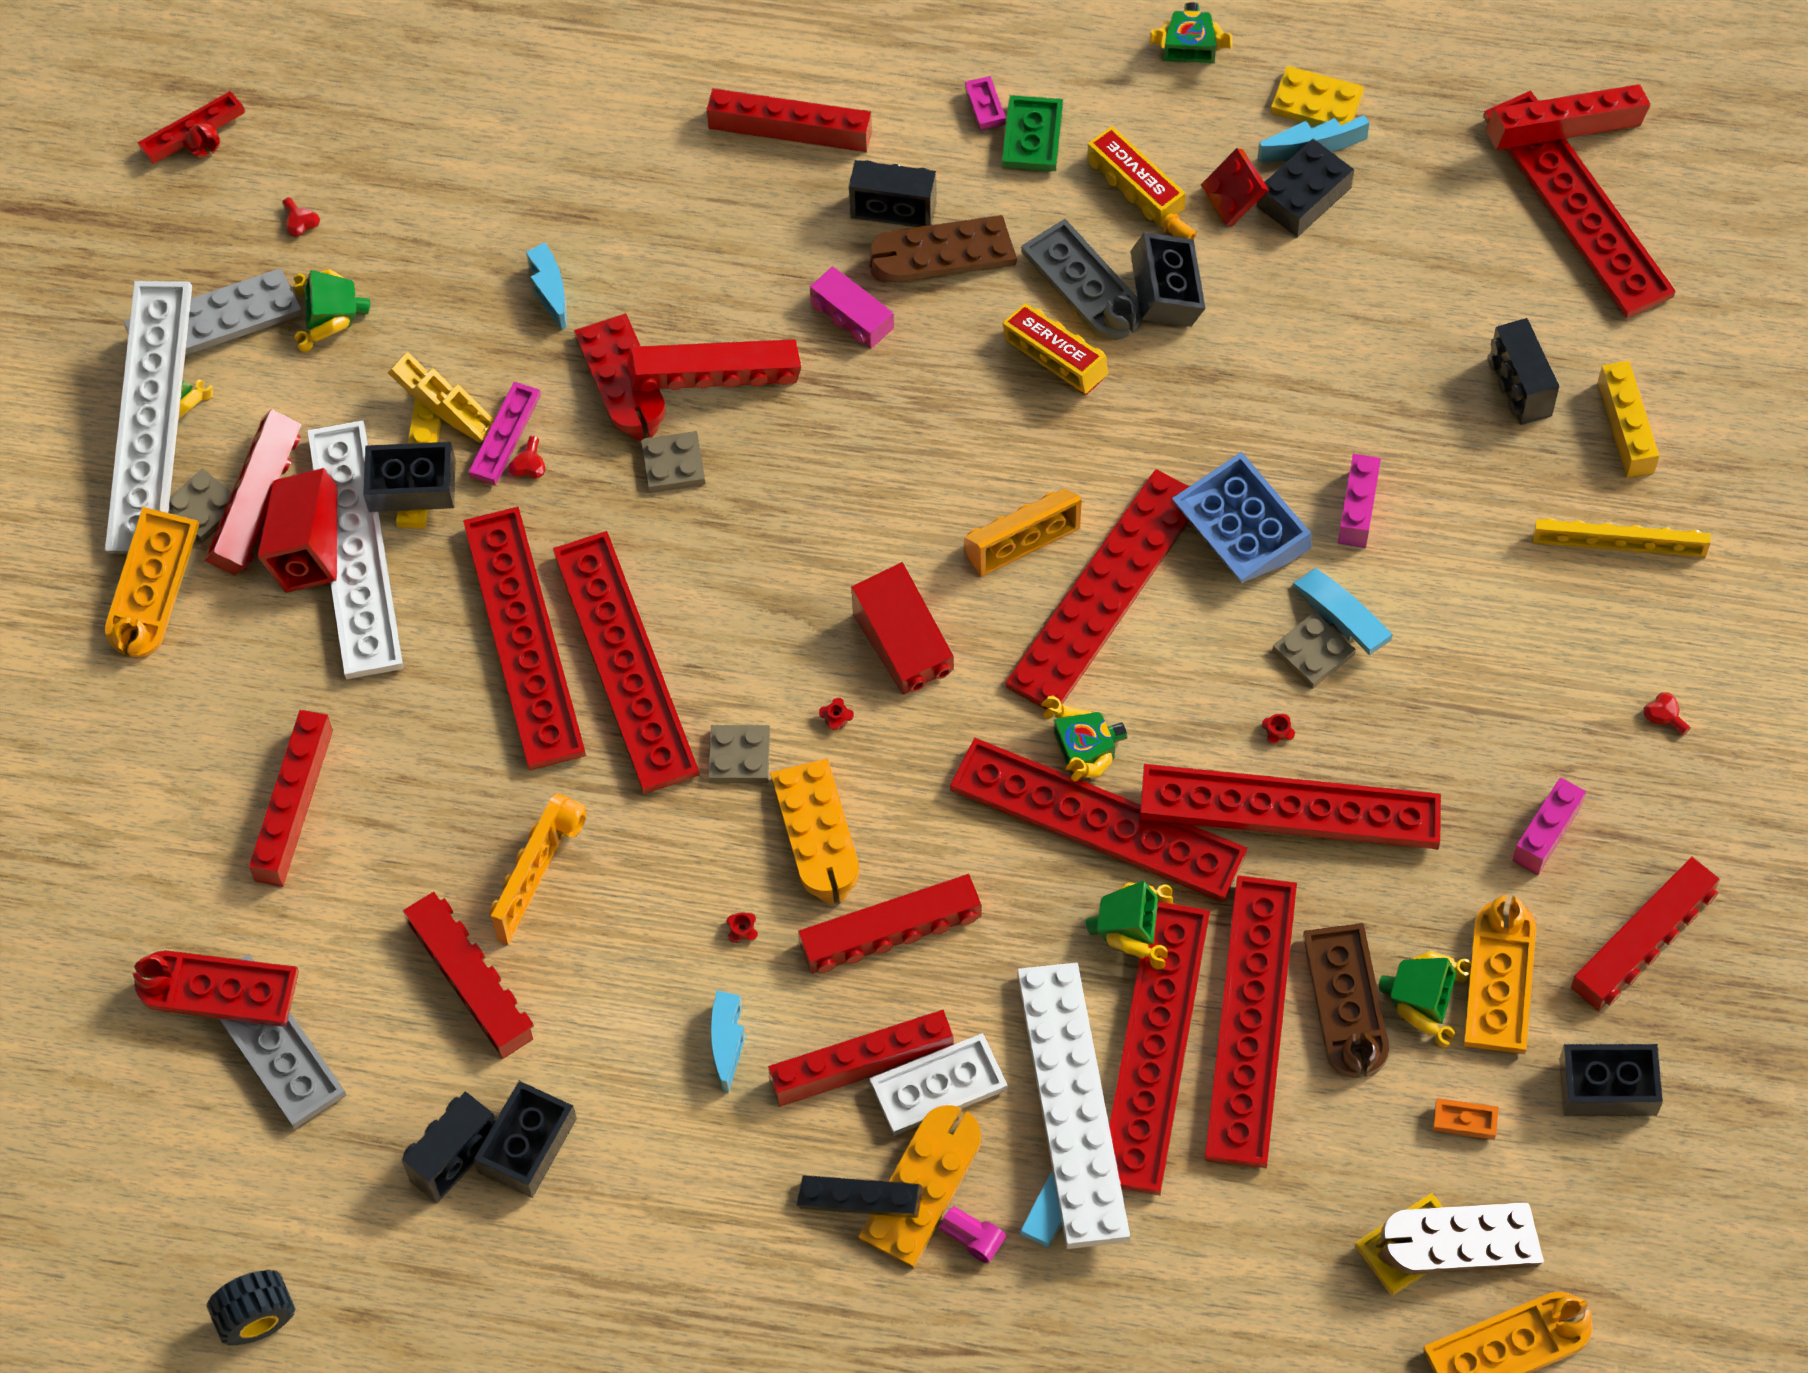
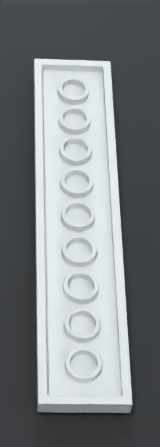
M134 281L105 551L108 554H128L142 507L166 513L169 511L192 293L190 282Z
M364 421L308 430L313 470L325 468L337 485V579L331 582L346 680L404 669L379 512H369L363 496L365 446L368 445Z
M1078 963L1020 968L1017 970V978L1066 1248L1072 1249L1129 1242L1130 1232Z

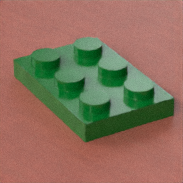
M1009 95L1002 168L1056 172L1063 99Z

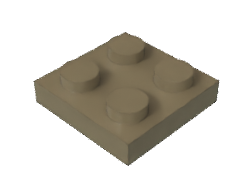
M697 431L641 439L649 493L706 485Z
M202 468L170 497L168 513L198 520L199 527L196 538L203 543L217 530L232 492Z
M1315 611L1273 645L1272 651L1313 689L1355 655L1356 649Z
M711 725L709 783H768L770 725Z

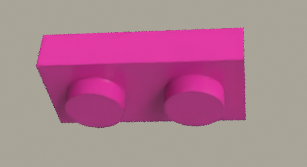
M991 76L966 81L965 90L979 130L1005 125L1006 117Z

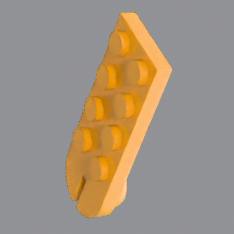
M142 507L105 624L106 638L116 652L125 656L126 652H128L131 657L140 658L154 653L162 644L198 531V520ZM137 632L135 640L130 643L132 633Z
M828 758L770 772L803 887L809 893L818 896L823 902L834 904L833 891L827 873L831 872L833 879L836 881L839 900L843 902L849 895L850 890L856 885L860 869Z
M556 793L546 806L539 822L532 825L528 836L529 842L526 848H521L518 852L516 867L512 874L509 873L503 883L504 891L500 899L494 900L490 909V916L498 941L509 945L563 836L572 838L581 831L587 813L584 804L571 800L570 797Z
M1502 895L1493 902L1483 906L1475 919L1463 1047L1525 1054L1527 1050L1536 923L1531 912L1524 907L1518 898L1512 896L1509 906L1508 927L1503 928V909L1506 895Z
M942 1105L927 1113L889 1182L920 1184L923 1187L918 1218L870 1214L858 1236L859 1240L915 1268L980 1149L982 1134L980 1126L972 1114L966 1111L954 1134L951 1135L949 1131L954 1122L959 1121L963 1115L961 1108L953 1105Z
M1551 1292L1424 1345L1423 1351L1434 1373H1532L1575 1355L1584 1349L1592 1333V1311L1588 1310L1585 1312L1588 1303L1580 1297L1566 1292ZM1584 1313L1582 1319H1579L1572 1323L1564 1322L1565 1320H1568L1572 1317Z

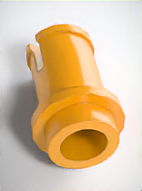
M1169 213L1162 221L1161 227L1164 228L1165 233L1193 240L1197 236V232L1182 222L1178 214L1173 215Z

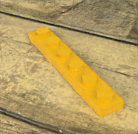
M417 399L414 400L408 444L439 442L442 419ZM428 510L398 511L396 518L397 528L426 529Z
M1545 518L1536 519L1532 543L1706 558L1711 544V533H1702L1698 530L1676 531L1670 528L1652 529L1643 528L1639 525L1628 527L1616 526L1611 523L1592 524L1579 520L1568 522Z

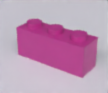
M832 266L810 286L812 306L817 311H823L830 316L838 327H844L857 342L864 343L872 349L894 329V313Z
M1353 453L1338 544L1366 548L1381 458Z
M1560 777L1516 845L1512 861L1539 875L1580 811L1587 791Z

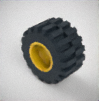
M275 1270L256 1271L237 1277L219 1288L206 1304L221 1342L227 1345H242L263 1339L282 1328L296 1311L281 1274Z

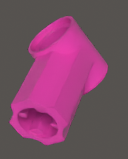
M955 1206L948 1210L939 1226V1231L964 1245L974 1258L986 1264H989L1006 1239V1234L996 1225L987 1221L981 1223Z

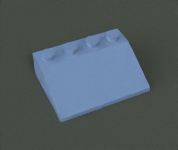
M1242 452L1172 498L1174 504L1241 583L1285 566L1311 549V532Z

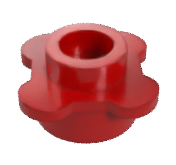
M834 698L831 704L819 709V716L825 718V722L830 729L838 730L854 718V712L847 709L842 698Z
M1274 714L1262 721V727L1266 729L1268 734L1267 741L1271 744H1277L1278 741L1283 739L1292 740L1295 737V730L1291 728L1290 717L1287 714Z
M740 912L727 918V925L730 926L728 939L731 942L737 943L739 940L744 939L754 941L757 938L758 932L754 927L756 916L753 913ZM744 926L745 929L740 930L739 927Z

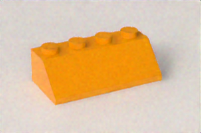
M1065 488L1057 492H1049L1041 500L1032 504H1025L1008 516H1000L991 524L981 529L971 530L964 537V552L980 577L987 575L1080 529L1082 499L1078 494Z

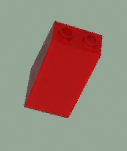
M325 468L273 481L258 558L285 593L334 582L337 579V485Z
M903 562L851 586L853 616L903 695L910 691H919L926 683L936 678L943 679L954 670V656Z

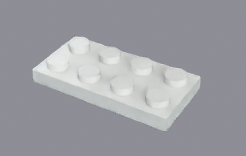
M983 1033L870 1078L871 1087L894 1136L920 1126L927 1113L936 1107L953 1105L962 1109L1008 1090V1085Z

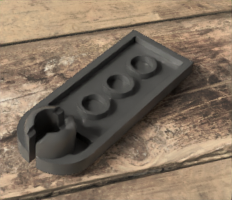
M1063 219L1021 246L1022 254L1095 334L1104 339L1119 340L1129 336V329L1134 333L1140 327L1142 320L1138 297L1066 219Z

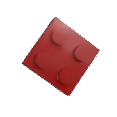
M1236 148L1200 184L1225 225L1231 227L1269 190L1244 150Z

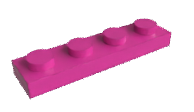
M513 382L469 470L470 478L494 486L497 485L541 396L540 389Z

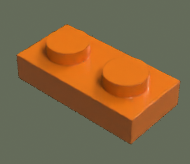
M1437 1098L1433 1131L1495 1140L1499 1107Z

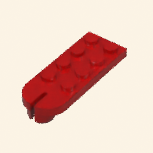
M625 313L575 329V338L613 426L627 433L634 440L641 441V439H644L642 424L636 413L639 411L641 419H644L646 422L648 435L652 438L657 433L659 424L665 417V402L660 389L649 392L642 390L632 391L627 361L630 348L641 345L627 314Z
M168 950L158 951L141 958L134 965L137 973L132 972L135 991L140 1001L149 1009L280 1027L287 1026L299 970L296 966Z

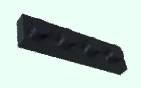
M802 1175L797 1206L800 1209L918 1218L923 1187L920 1184Z

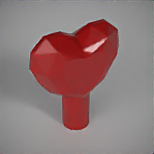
M287 197L282 201L283 206L289 213L286 219V231L290 236L298 237L306 230L313 229L319 225L320 218L314 211L298 208L291 197Z
M529 436L526 451L518 454L510 462L509 472L513 476L521 477L527 475L530 478L538 479L544 475L546 471L545 463L542 457L537 454L538 437Z
M1661 692L1656 696L1655 702L1648 703L1643 708V715L1650 722L1660 725L1670 724L1682 736L1691 729L1679 717V704L1675 696L1669 692Z

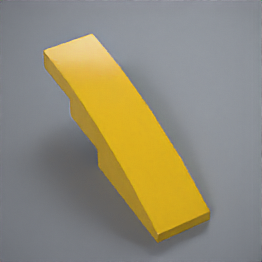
M406 352L387 372L409 394L441 419L477 442L481 443L484 441L494 419L459 384L452 387L434 368L427 371L409 352Z

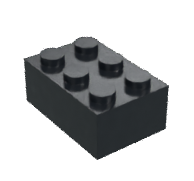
M1311 139L1264 182L1269 190L1257 201L1256 207L1293 235L1299 237L1352 188L1354 168L1315 139Z
M854 160L849 183L850 218L910 227L932 225L937 204L936 171L927 168L904 167L899 164L875 163L870 160Z
M1144 232L1130 250L1141 320L1192 327L1206 309L1194 240Z
M1528 318L1496 326L1494 337L1491 339V351L1487 356L1488 364L1491 370H1495L1498 375V385L1501 392L1506 393L1509 399L1508 404L1511 414L1517 416L1520 425L1551 417L1557 399L1559 384Z
M451 442L366 445L363 496L368 511L386 512L454 508L456 459Z
M1564 1044L1559 1057L1564 1116L1658 1115L1663 1103L1658 1044Z
M518 1081L474 1158L478 1173L533 1198L577 1120L574 1105Z
M466 1091L460 1097L452 1099L439 1120H433L427 1126L425 1135L417 1143L410 1144L405 1150L401 1160L409 1181L435 1203H438L474 1165V1158L495 1123L493 1113Z

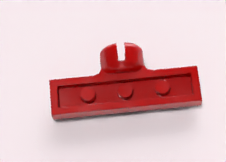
M229 91L137 143L140 150L152 164L182 148H188L197 157H208L204 149L208 148L214 154L220 145L221 140L216 130L246 112L243 104Z

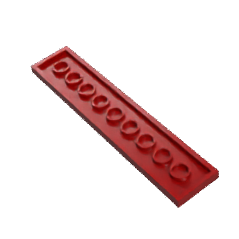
M1530 90L1485 110L1483 118L1488 123L1494 108L1538 101V99ZM1567 139L1506 149L1626 319L1675 296L1676 290Z
M1157 469L1154 470L1007 679V689L1046 710L1048 708L1042 706L1041 703L1049 696L1058 698L1063 705L1190 522L1172 501L1173 497L1190 486Z
M519 506L463 520L529 771L585 757L586 752Z
M608 531L553 548L555 559L643 793L647 794L700 776L697 763Z
M975 737L950 784V791L1221 902L1225 901L1248 850L1245 846L1190 824L1141 820V804L1082 780L1073 781L1071 776Z
M1144 764L1140 819L1439 850L1441 839V793Z
M1237 875L1205 1161L1267 1169L1297 882Z
M1158 901L1154 942L1148 945V948L1152 949L1156 945H1162L1167 949V958L1157 956V958H1162L1165 961V967L1163 969L1154 968L1151 966L1150 958L1146 956L1139 960L1109 1124L1121 1189L1161 1196L1210 910Z

